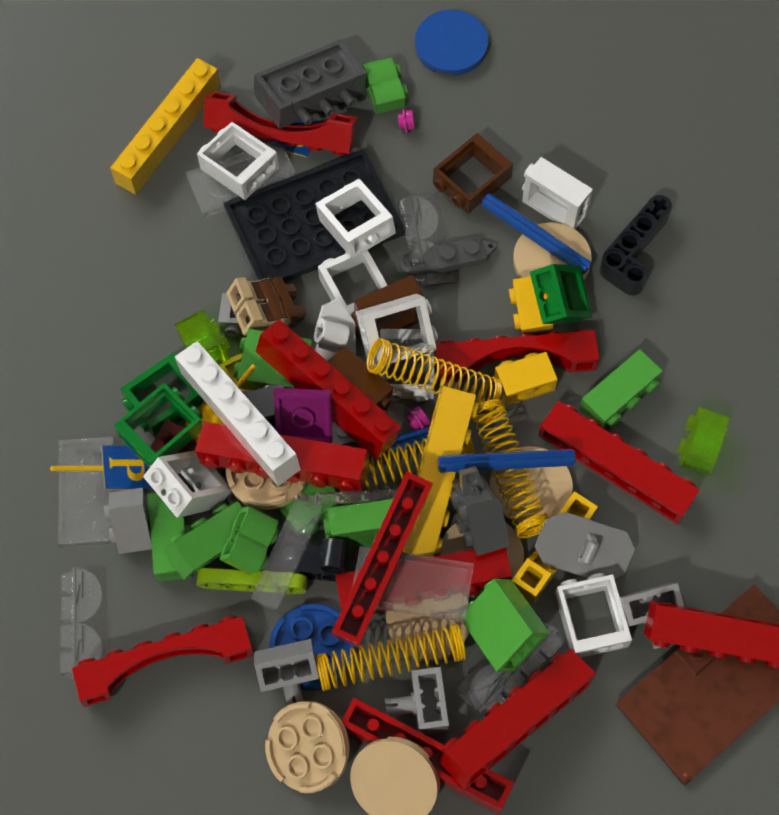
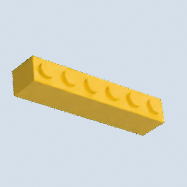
M198 58L193 62L110 167L115 184L135 195L139 192L203 110L205 97L212 91L217 92L221 87L216 67Z
M442 386L439 390L417 476L432 482L433 486L403 552L424 558L434 557V554L439 555L443 539L439 538L441 527L446 528L449 520L450 511H447L446 508L448 501L451 500L450 493L454 492L452 481H454L456 472H439L437 460L442 455H461L463 445H468L471 436V429H467L470 418H475L478 409V402H474L475 394Z

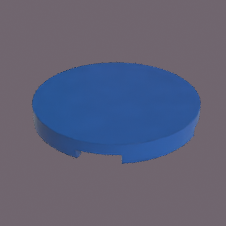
M444 10L428 16L419 25L415 35V50L418 58L427 68L434 72L437 70L443 73H453V75L470 72L481 64L488 48V35L483 24L473 15L459 10Z
M323 604L300 605V607L280 618L272 631L269 648L311 639L315 655L319 653L327 654L332 673L333 650L337 654L341 669V649L343 648L346 651L350 666L351 646L356 651L355 646L332 636V630L340 612ZM344 657L345 671H346V674H347V673L349 672V670H348L347 663H346V660H345V657ZM335 660L336 674H337V683H338V682L341 680V676H340V673H339V670H338V666H337V663H336V660ZM327 666V671H328V675H329L330 685L333 686V683H332V680H331V676H330V673H329V670H328V666ZM320 677L316 680L300 683L301 689L309 691L322 690Z

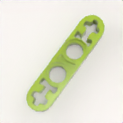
M202 568L197 571L196 585L201 588L216 590L304 594L307 591L308 578L307 576L295 573L258 571L256 574H247L241 570Z

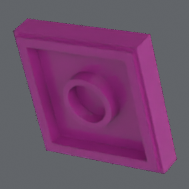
M275 388L273 393L275 427L278 434L327 443L333 442L331 390Z

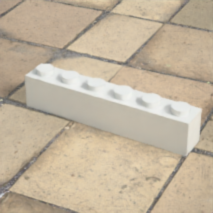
M198 341L175 356L181 374L277 486L301 470L296 453Z

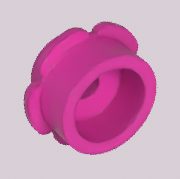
M402 109V114H398L399 128L405 129V133H408V130H415L413 110Z
M419 406L413 410L408 409L410 415L406 419L414 430L424 429V427L430 425L429 419Z

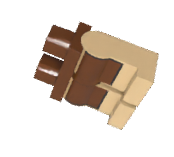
M246 277L236 278L226 292L234 313H237L235 316L244 336L247 335L248 329L265 331L279 319L290 328L293 323L302 322L307 314L303 305L293 304L297 296L295 285L284 283L282 277H275L273 280L266 278L259 281H247ZM237 296H241L239 302L237 301ZM246 318H250V322L248 324L246 322Z

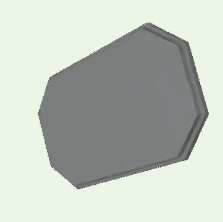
M563 512L545 520L535 544V548L544 565L586 578L598 573H604V576L613 574L614 579L623 576L635 551L626 531L568 512Z

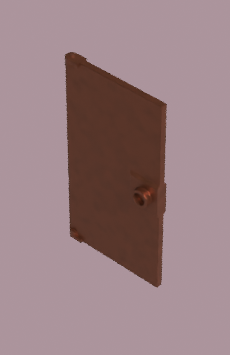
M755 584L721 612L722 614L779 624V610ZM679 648L619 699L615 705L671 769L677 779L686 786L691 779L779 702V669L765 665L766 661L755 659V663L752 664L737 660L735 655L727 654L726 658H718L709 655L708 650L698 649V653H691Z

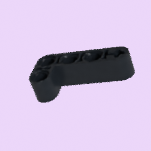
M664 195L653 196L603 254L599 271L601 276L628 295H638L644 288L648 272L646 267L639 263L636 258L667 223L672 208V203L668 197ZM623 245H629L632 248H626ZM608 263H615L617 266H611ZM630 277H635L639 281H633Z
M337 538L324 539L322 546L274 542L267 548L266 555L268 560L261 571L295 573L307 576L309 580L336 582L335 575L347 573L348 543Z

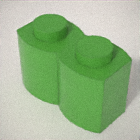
M391 57L363 64V69L367 72L365 85L370 94L375 113L380 114L405 108L408 90L406 85L401 84L399 80L401 79L399 65L394 64Z
M250 506L241 508L233 523L231 534L223 547L220 560L247 574H256L258 571H261L268 560L266 555L267 548L274 543L278 536V530L276 529L278 521Z

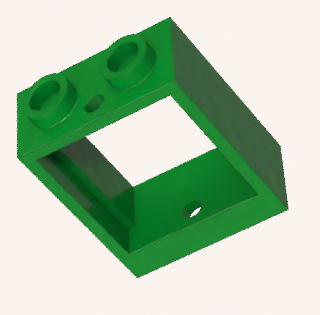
M551 264L530 271L542 324H572L593 317L580 266ZM545 293L548 294V298H547V299H544V294H545ZM567 294H569V297H570L569 300H567V298H566V295H567Z
M175 352L120 388L124 396L121 402L127 411L130 412L140 403L135 397L136 395L172 372L188 393L184 397L185 400L183 402L189 408L193 405L198 409L204 400L181 374L175 359ZM171 406L154 419L150 416L139 426L145 433L150 431L154 438H156L182 420L183 417Z
M165 382L113 425L117 435L149 468L158 457L179 452L201 433L203 427L201 421L203 416L193 405L189 408L183 402L185 398L181 392L175 387L170 389ZM168 402L189 425L155 453L134 429Z

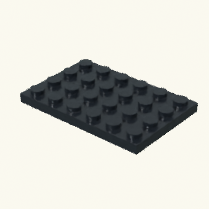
M365 149L257 189L246 200L239 196L223 202L224 209L258 281L266 278L273 280L275 277H282L283 281L286 282L317 270L318 266L329 258L335 259L346 253L320 222L315 203L358 179L364 183L393 216L396 233L373 247L405 235V228ZM362 200L334 215L347 232L376 217Z

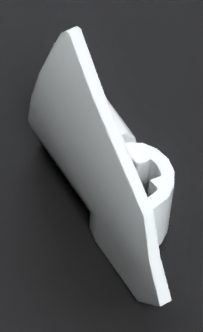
M339 299L322 305L314 332V340L316 342L314 350L326 361L332 358L344 346L356 355L355 321Z

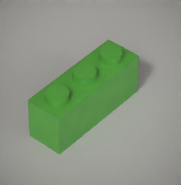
M639 349L581 399L579 410L587 418L597 421L601 428L605 429L608 425L612 428L622 419L623 416L621 414L627 409L632 411L642 401L641 397L646 392L651 394L660 386L661 382L659 380L663 371Z
M157 493L147 494L154 575L158 582L183 579L164 551L171 545L169 540L182 530L185 534L192 530L191 524L187 525L186 516L177 518Z
M238 501L229 507L224 503L212 512L213 517L208 520L202 517L191 525L193 530L187 534L182 530L169 540L171 545L164 553L183 580L221 556L223 547L231 534L233 523L242 508Z

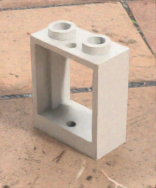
M233 122L221 129L217 136L208 144L202 146L197 153L201 170L244 200L280 168L276 151ZM235 145L256 158L237 177L216 163Z
M540 157L535 164L531 163L524 173L526 179L522 187L524 191L522 202L555 223H561L576 230L587 216L593 189Z
M360 179L315 203L320 222L351 258L356 257L396 233L393 216ZM362 200L376 217L347 232L334 215Z
M368 250L354 258H351L346 252L335 259L329 258L318 266L319 279L331 301L339 299L351 317L352 312H354V303L346 305L331 277L364 263L378 290L388 286Z
M413 294L355 311L366 357H368L373 343L379 339L375 319L416 307L424 342L406 348H411L415 352L420 351L422 354L437 350L435 341L438 340L435 327L430 322L429 315L432 314L429 301L419 294ZM381 347L376 354L374 367L377 366L382 354ZM398 350L392 357L391 363L397 362ZM408 351V357H409V356L412 354L411 351ZM406 353L402 356L401 360L406 359Z
M380 329V338L389 340L391 344L397 343L398 346L409 347L424 342L421 329ZM434 350L427 352L430 357L434 356ZM429 361L427 362V371L429 370ZM434 366L432 367L430 378L426 384L427 389L431 388L432 381L434 378ZM385 373L381 377L387 381V376ZM391 384L394 387L391 396L392 402L401 399H413L417 402L434 399L432 390L426 391L424 387L419 389L417 384L415 386L410 384Z
M195 451L158 457L143 476L177 518L217 509L231 493L229 484L216 469L207 468L200 464ZM178 473L182 474L196 492H192L178 476Z
M598 573L589 576L588 580L577 582L576 579H570L560 583V586L556 589L555 598L569 649H572L580 658L629 647L632 638L613 574L604 576V573ZM605 591L616 632L577 640L566 599Z

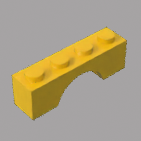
M574 491L559 514L568 512L593 520L598 506ZM535 550L526 559L512 581L527 602L534 606L558 569L544 565L537 550Z

